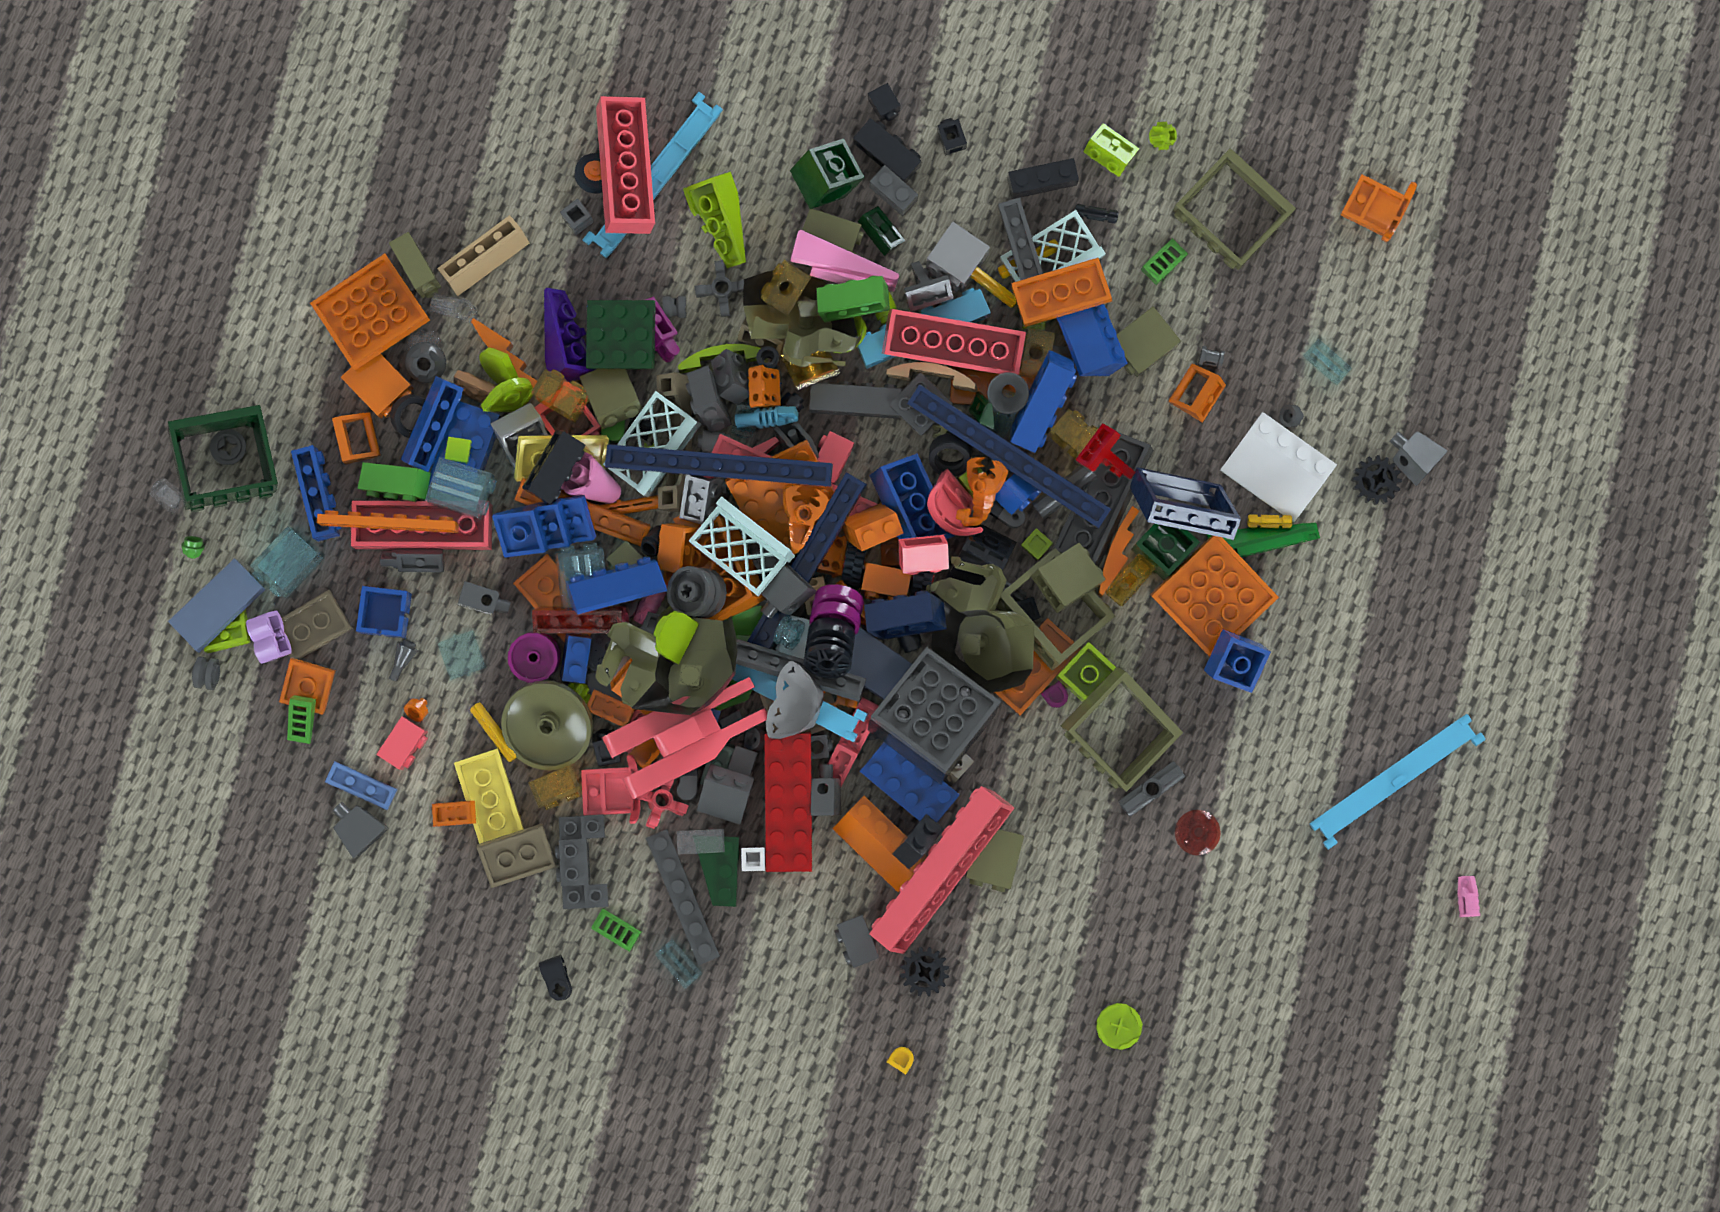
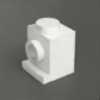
M741 848L742 871H765V848Z

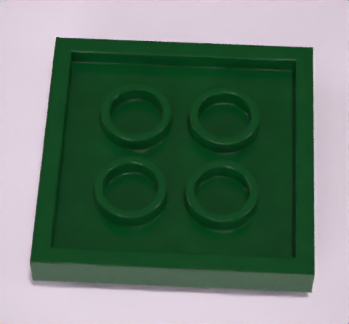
M587 300L586 368L654 369L656 301Z

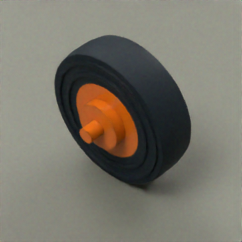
M590 153L580 158L574 173L579 187L593 194L602 193L600 154Z

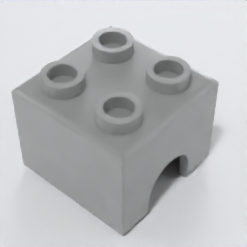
M531 403L490 423L507 459L514 469L518 436H549L544 428L545 424L540 414Z

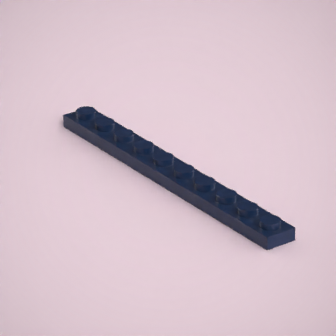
M920 384L908 401V405L986 456L1001 462L1008 470L1097 528L1101 526L1110 512L1111 508Z
M607 444L605 467L614 469L831 487L833 469L832 463L609 444Z
M847 472L814 526L808 541L800 550L791 566L808 583L812 580L867 486L866 483ZM778 610L770 619L763 614L747 642L771 649L790 615Z

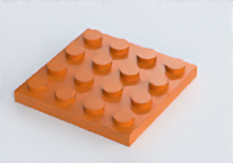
M386 254L369 263L310 303L354 371L430 321Z
M807 440L770 457L819 462ZM725 479V483L742 513L781 543L783 538L789 537V518L784 509L783 490L787 487L801 484ZM802 485L796 489L802 495L793 496L792 500L794 502L803 501L804 504L810 502L817 507V502L810 498L817 497L813 489L816 488L822 491L829 501L835 491L832 485L831 487Z
M1213 535L1150 594L1209 657L1222 629L1240 635L1279 598L1222 537Z

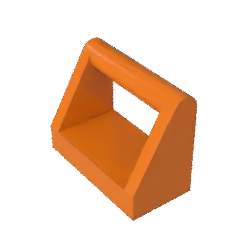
M1191 364L1168 402L1203 423L1226 384L1219 375ZM1198 373L1208 380L1193 404L1189 406L1179 400L1195 374Z
M370 412L332 418L341 459L344 464L347 465L381 456ZM363 419L370 452L353 455L346 423Z

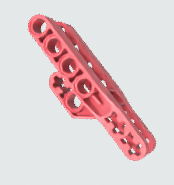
M750 677L724 689L710 705L691 715L653 711L602 737L612 758L650 739H654L663 759L622 779L632 800L714 760L730 738L766 721L768 712L764 708L720 729L711 709L755 688ZM684 696L672 703L681 705L689 697Z

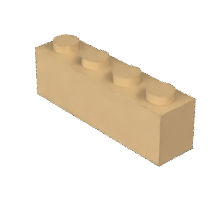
M509 215L437 269L455 294L459 296L530 243L522 229Z

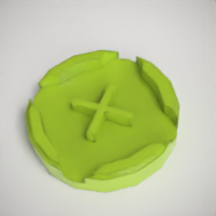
M1115 1003L1108 1005L1101 1011L1097 1018L1096 1030L1099 1038L1105 1045L1113 1049L1123 1050L1131 1047L1138 1041L1143 1024L1140 1015L1134 1008L1127 1004Z

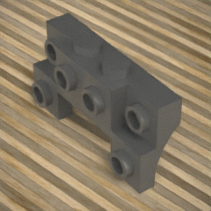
M604 814L559 817L560 840L559 845H555L556 859H560V868L556 869L557 882H561L563 909L609 907L608 884L591 885L588 839L606 838Z

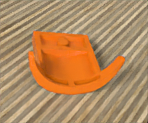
M1362 174L1341 216L1381 235L1382 241L1389 242L1414 195L1417 183L1411 182L1403 195Z

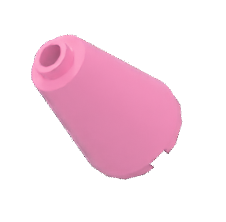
M584 452L581 460L574 464L571 469L573 473L569 480L564 481L561 489L568 495H585V498L588 500L606 504L615 503L621 495L620 485L592 455Z

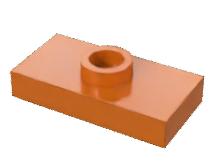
M595 689L587 704L590 713L622 727L630 723L636 710L623 704L622 701Z
M650 739L634 747L628 755H632L637 765L643 769L655 760L660 751L654 739Z
M475 801L432 804L433 827L476 824Z

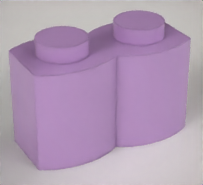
M277 610L246 621L247 632L254 642L255 655L261 664L291 654V645L287 635L284 633L283 621Z

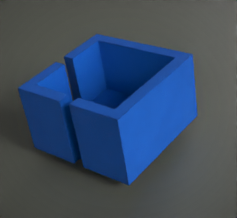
M362 586L356 632L377 636L382 634L386 637L406 639L409 618L404 615L410 612L412 594L402 590Z

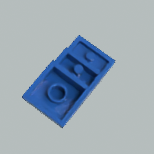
M585 495L560 498L554 502L552 501L551 504L539 502L492 515L504 558L545 553L548 549L568 547L572 543L592 541L596 538Z

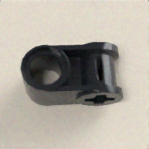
M561 954L539 962V969L546 983L549 995L557 1001L566 1000L572 994V986L566 965L563 966L565 962ZM558 984L560 987H565V991L562 992L563 996L555 992L558 989Z

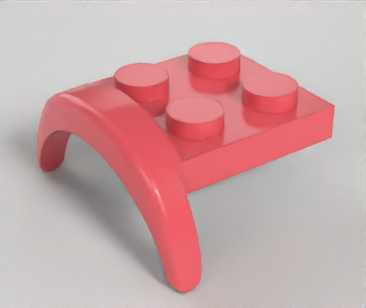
M948 469L943 471L933 486L927 500V507L931 517L942 529L953 535L971 536L983 531L982 527H964L961 520L956 519L958 509L969 508L972 512L974 506L973 497Z
M632 755L627 756L629 767L581 770L583 816L631 813L629 823L635 824L638 821L641 800H632L622 780L639 771L637 762Z

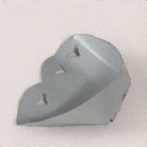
M790 661L783 667L778 676L775 687L777 698L768 710L766 731L769 738L781 739L813 728L823 703V690L800 665ZM794 667L795 673H788ZM784 681H786V683L789 685L785 688V690H783V687L785 686ZM777 708H779L781 714L774 716L777 713ZM773 724H775V726L778 728V730H776L775 733H773Z

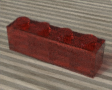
M540 606L532 610L533 633H609L613 624L629 623L628 606H608L577 614L571 606Z

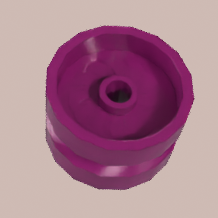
M838 584L825 585L817 589L813 599L809 624L820 618H838L848 622L857 634L860 628V616L864 604L862 596L856 590Z
M530 631L519 636L511 644L508 651V665L512 673L518 679L528 683L543 681L549 678L558 669L561 662V649L558 642L550 634L542 631ZM532 653L538 656L537 660H531L530 656L533 655Z

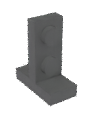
M920 261L911 263L916 285L904 288L910 312L954 299L947 275L932 279L928 269L923 268Z

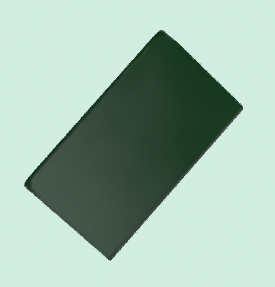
M879 206L863 214L857 221L884 256L905 241Z
M978 391L970 405L969 412L980 424L994 429L992 403Z

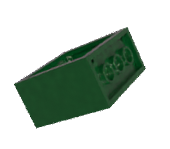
M260 405L168 421V434L185 510L190 509L191 512H198L204 510V506L213 505L214 508L228 505L227 502L230 501L244 503L250 501L251 497L259 496L260 499L272 497L273 493H276L278 482ZM244 426L251 427L264 478L260 480L261 483L203 494L191 493L180 441L185 440L184 437Z

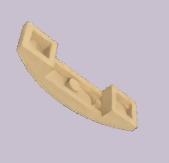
M914 362L900 364L887 369L886 372L890 378L911 381L913 373L953 379L955 389L977 392L978 390L976 384L964 374L952 368L934 363Z

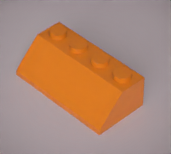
M865 796L832 828L897 892H899L901 886L907 880L910 881L913 877L916 866L927 858L924 854L908 869L893 856L892 853L906 835Z

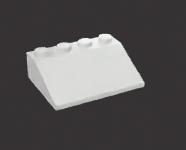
M1262 412L1220 471L1280 514L1291 515L1292 522L1294 523L1337 464Z

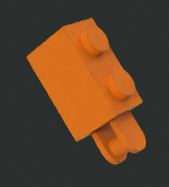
M678 523L661 524L657 561L660 570L664 571L663 579L666 587H668V582L673 573L678 569L693 566L695 546L689 540L697 531V527Z

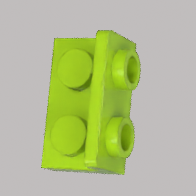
M1103 123L1091 137L1083 152L1120 177L1126 166L1137 154L1139 148Z

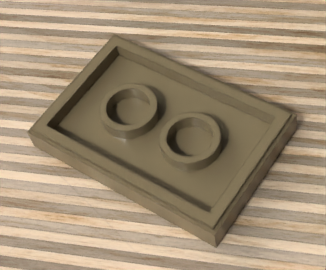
M330 589L282 617L284 633L287 635L291 645V654L288 655L290 659L301 660L353 629Z
M543 823L477 844L476 846L491 888L557 867Z

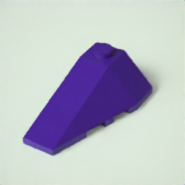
M552 288L544 289L546 368L549 380L571 382L579 380L580 376L596 369L586 368V343L582 338L586 335L584 328H579L575 324L573 318L576 317V312L566 292Z

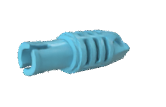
M775 406V408L769 407V409L767 407L763 409L757 408L754 412L736 414L735 424L737 428L756 426L760 429L764 428V426L765 428L770 426L776 427V425L782 426L797 422L799 414L795 406Z

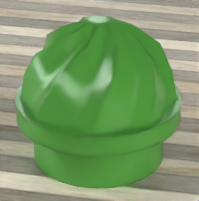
M196 536L185 537L184 542L181 544L183 554L191 559L199 557L205 549L203 539Z

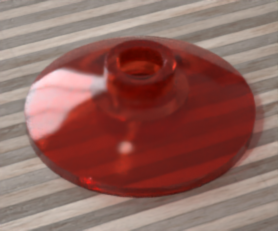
M1191 810L1183 814L1175 827V837L1178 845L1191 855H1205L1211 852L1220 840L1221 831L1218 821L1212 814L1204 810ZM1197 828H1200L1203 831V834L1200 837H1197L1195 835V830Z

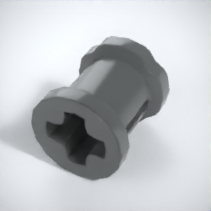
M1202 346L1198 365H1209L1221 370L1225 351L1221 350L1218 352Z

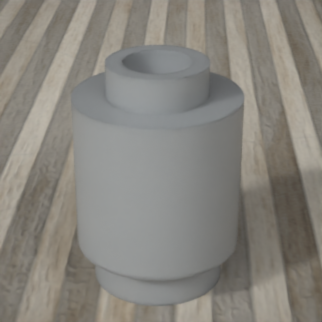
M704 430L703 435L699 434L698 448H702V452L711 453L719 434L731 438V434H725L722 431L711 433L708 430Z

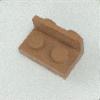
M457 370L454 375L453 383L464 388L462 395L480 403H483L489 393L496 387L491 382L480 379L465 371Z

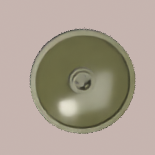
M536 681L521 687L507 702L501 719L502 734L507 746L514 751L520 761L540 770H559L575 763L588 748L593 734V720L585 701L570 687L554 681Z

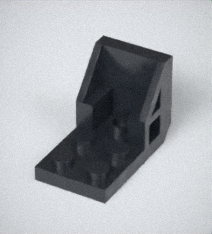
M983 524L974 526V528L982 527L983 531L968 537L958 557H961L963 562L981 566L994 564L1003 571L1017 542ZM953 566L948 578L980 586L986 580L984 575L955 568V566Z

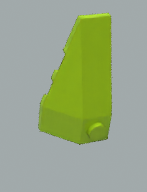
M731 172L683 188L690 211L694 216L700 215L705 223L701 228L705 234L709 232L715 238L713 246L726 267L731 268L745 263L739 196Z

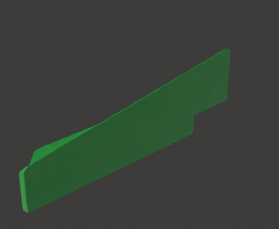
M1315 522L1292 524L1290 529L1282 528V526H1279V528L1257 527L1238 529L1234 540L1223 539L1242 558L1320 539V535Z

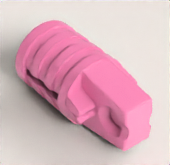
M667 592L642 597L633 620L643 625L648 612L657 613Z
M1475 876L1458 877L1459 917L1480 916L1479 894Z

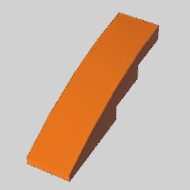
M473 318L471 323L488 348H494L507 353L518 377L528 379L532 384L533 391L536 393L541 385L537 380L523 372L527 365L524 361L510 353L513 348L512 343Z
M1133 506L1118 527L1108 549L1102 568L1103 576L1106 580L1099 585L1097 593L1100 597L1103 596L1129 559L1122 554V551L1134 536L1133 533L1127 530L1139 513V510Z

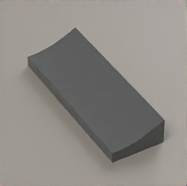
M1119 433L1121 436L1111 448V451L1132 470L1135 471L1136 467L1145 469L1154 451L1151 445ZM1102 463L1094 471L1098 478L1084 488L1083 491L1111 508L1110 512L1101 526L1097 528L1071 511L1054 546L1059 552L1063 553L1080 542L1082 547L1088 550L1090 558L1098 567L1133 495L1130 489L1133 477L1128 479L1122 475L1119 478L1109 471L1110 465L1106 467Z

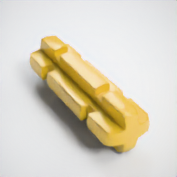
M1250 514L1247 518V525L1249 528H1257V526H1260V528H1279V526H1282V528L1290 529L1292 527V516L1261 515V517H1258L1256 514Z

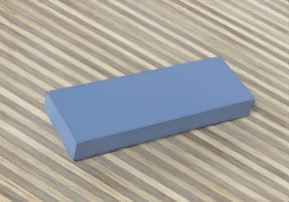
M334 761L325 780L326 783L386 810L389 809L397 791L392 786Z

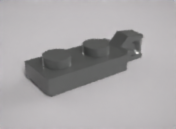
M397 548L381 551L380 555L381 566H393V568L398 569V572H444L443 549Z

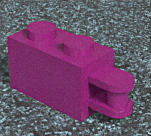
M654 296L651 297V298L646 299V300H654V301H656V299L654 298ZM656 301L655 351L658 352L663 361L671 362L674 356H677L680 352L678 345L673 339L678 332Z

